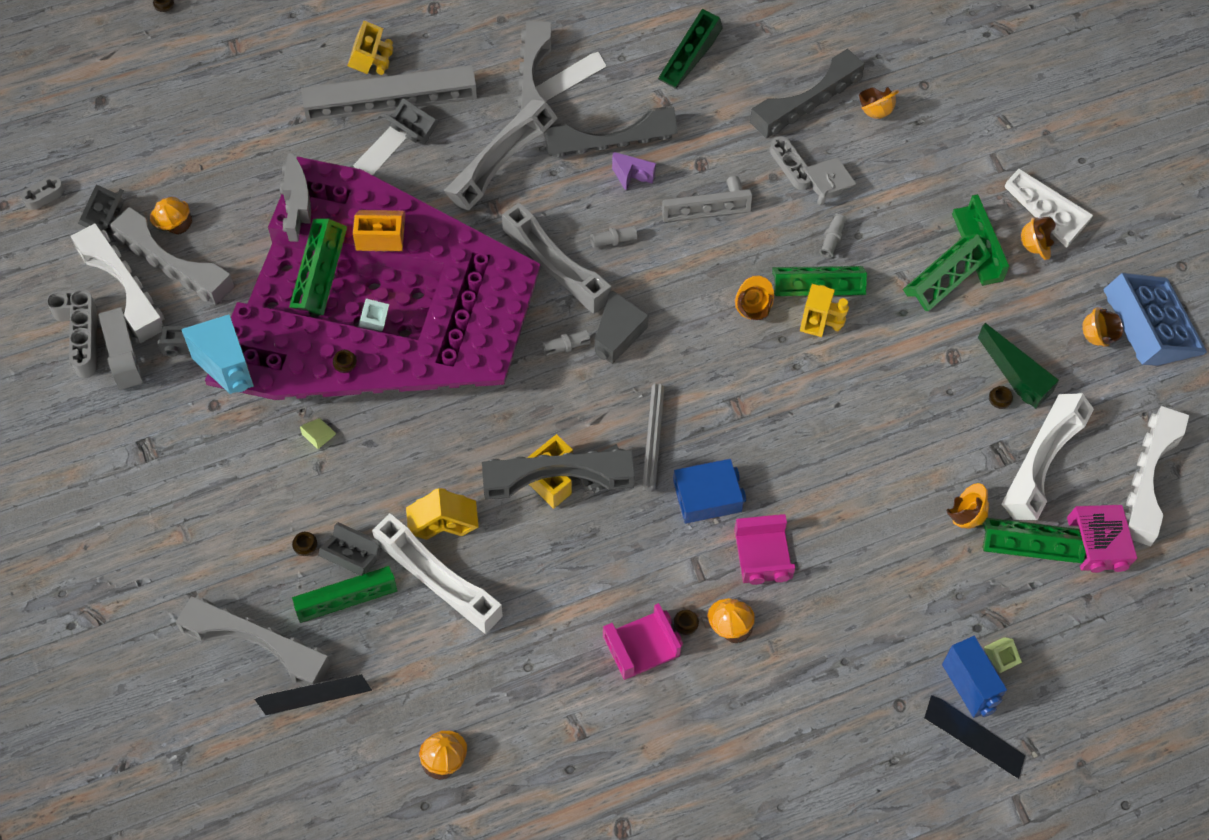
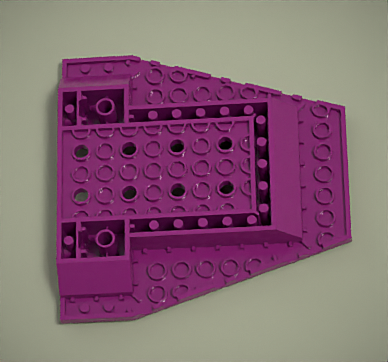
M297 156L296 159L303 170L311 202L310 223H301L298 242L289 241L287 232L283 231V219L287 218L288 213H286L284 195L281 194L268 226L272 245L247 304L237 302L231 315V321L254 386L240 393L272 400H285V397L294 396L297 399L307 398L309 395L331 397L360 395L362 392L373 391V394L383 393V390L399 389V392L434 390L442 386L459 388V385L475 384V387L505 385L540 272V263L362 169ZM359 210L405 211L403 251H356L353 238L355 214ZM313 219H330L347 226L334 274L336 278L332 282L324 315L313 318L311 317L312 312L292 309L289 306ZM287 265H290V266L293 267V268H292L291 270H289V271H282V270H281L284 266H287ZM371 284L380 285L376 290L368 288ZM416 293L424 294V297L421 299H415L412 296ZM366 299L389 304L382 332L355 326L361 319ZM271 302L278 303L277 307L272 309L266 306ZM404 330H408L411 332V334L407 337H402L399 335V333ZM346 349L355 354L357 366L351 372L340 373L333 367V357L340 350ZM207 374L205 378L206 385L224 389Z

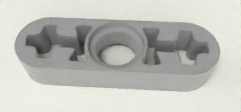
M774 138L770 146L771 155L795 188L799 190L808 189L812 183L804 171V168L808 166L787 138ZM793 160L797 165L788 166L785 162Z

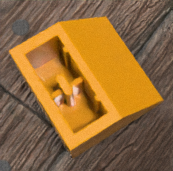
M359 210L354 216L353 227L356 251H403L405 211Z

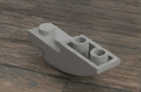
M288 153L287 162H283L282 166L284 181L281 180L279 186L280 194L284 195L286 213H288L287 218L283 219V231L287 232L289 241L298 242L301 223H310L311 202L303 170L293 153Z

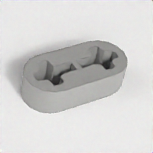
M49 176L25 189L21 194V198L26 208L36 210L60 197L64 192V187L58 177Z

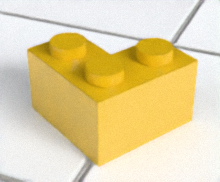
M556 434L527 458H534L540 455L560 456L565 453H573V449ZM567 476L544 478L529 484L553 509L572 494V480Z
M444 488L435 489L430 494L406 507L407 528L415 537L425 540L442 531L464 536L479 527L476 500L449 492Z

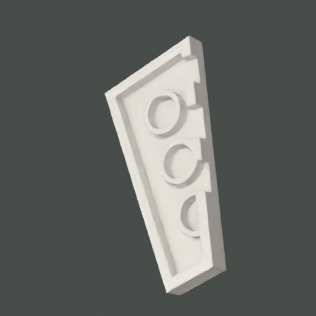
M1020 169L1005 184V188L1033 216L1038 218L1050 216L1053 218L1056 227L1052 234L1066 248L1093 217L1086 210Z

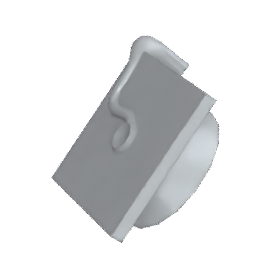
M838 157L804 168L805 173L812 181L813 190L819 195L817 201L819 206L825 204L826 198H835L841 195L843 190L856 186V182Z

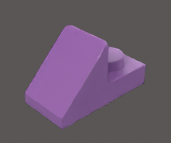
M616 152L612 156V170L625 190H627L631 178L641 182L653 183L656 163Z

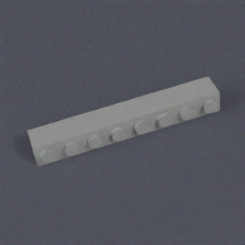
M472 65L301 88L307 122L396 110L403 98L417 107L477 99Z

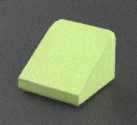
M320 418L303 424L300 427L302 435L317 449L336 435V432Z
M1004 637L984 647L986 654L999 673L1022 663L1013 639Z

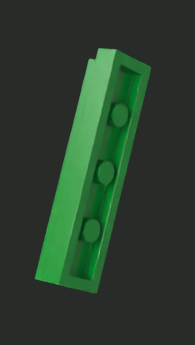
M972 195L969 205L953 209L952 216L961 237L968 234H978L991 254V257L976 269L981 285L1003 282L1009 269V264L979 195ZM977 246L972 251V260H977L982 256Z
M313 219L290 308L324 315L347 226L330 219Z
M978 234L964 235L903 288V291L907 297L916 296L923 309L930 311L990 258L991 254ZM977 246L982 256L977 260H972V251ZM965 261L964 272L961 274L956 273L957 263ZM944 274L950 275L949 284L945 288L940 287L941 277ZM928 288L934 289L933 299L930 302L923 295Z
M863 266L772 267L775 296H808L812 284L824 285L834 289V295H866L867 272Z
M986 518L983 522L985 536L982 548L984 552L1081 564L1084 562L1086 551L1080 529Z
M390 566L365 573L363 576L359 575L294 596L292 600L300 623L398 591L394 575L391 572Z

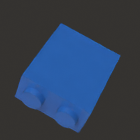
M731 459L674 470L673 484L685 524L742 512L743 503L746 502V494L744 489L739 487V471L737 467H733Z
M975 635L952 645L942 666L973 718L981 714L983 717L993 714L997 710V705L1003 701L1002 697L1007 691L1005 685Z

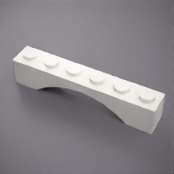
M93 224L71 235L76 250L87 265L107 271L124 286L126 290L124 316L139 343L161 333L162 321L165 320L159 308H153L152 304L154 302L148 292H142L143 286L137 276H131L132 270L126 260L121 261L119 259L121 254L115 245L110 246L109 242L111 240L106 231H100L97 225Z
M1083 393L1058 395L1002 502V506L1013 520H1038L1047 503L1044 482L1050 463L1063 445L1086 426L1094 410Z
M1163 406L1159 408L1156 414L1152 413L1149 419L1148 427H1151L1150 433H1146L1142 444L1146 449L1145 452H1141L1137 462V466H1140V471L1135 473L1132 481V486H1135L1134 493L1130 492L1126 502V506L1130 507L1128 513L1125 512L1132 540L1151 546L1158 537L1163 519V513L1158 506L1154 493L1153 477L1155 466L1160 457L1179 444L1185 434L1189 415Z
M390 513L372 530L374 539L380 541V548L484 634H487L503 617L502 604L482 588L465 581L447 568L424 547L404 524Z

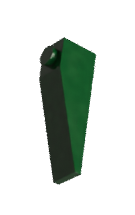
M701 9L661 72L658 80L675 89L678 88L722 31L723 27L720 17Z
M987 323L982 325L978 339L1015 392L1025 403L1037 409L1054 392L1059 379Z

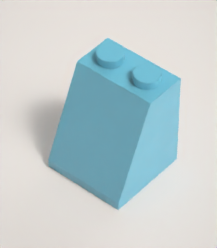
M229 314L181 329L192 359L229 394L243 392L247 388L254 387Z

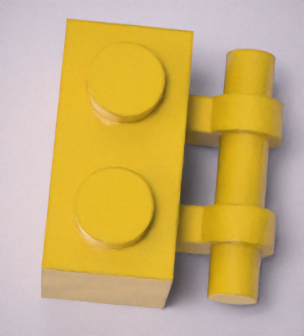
M365 20L363 21L354 42L348 67L368 74L373 63L377 67V74L383 75L390 63L388 59L393 53V41L391 39H386L385 42L380 40L384 28Z
M812 284L806 301L800 332L822 337L825 325L831 326L835 331H840L845 325V316L849 311L847 299L841 298L838 303H832L834 289L824 285Z

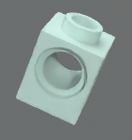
M366 299L359 328L382 332L389 304Z

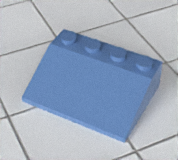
M1121 273L1103 289L1108 303L1112 306L1115 313L1119 315L1126 338L1134 348L1136 357L1142 365L1158 366L1207 353L1168 278Z

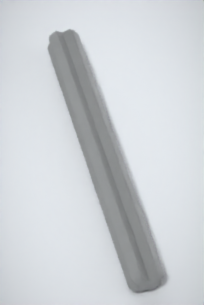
M655 383L652 385L642 487L644 491L652 492L656 489L664 399L663 384Z

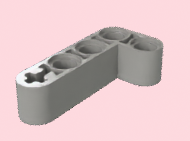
M85 289L53 292L46 301L52 316L57 321H70V363L78 377H91L97 369V307L92 295Z
M120 307L98 313L109 354L108 363L119 390L143 384L123 308Z

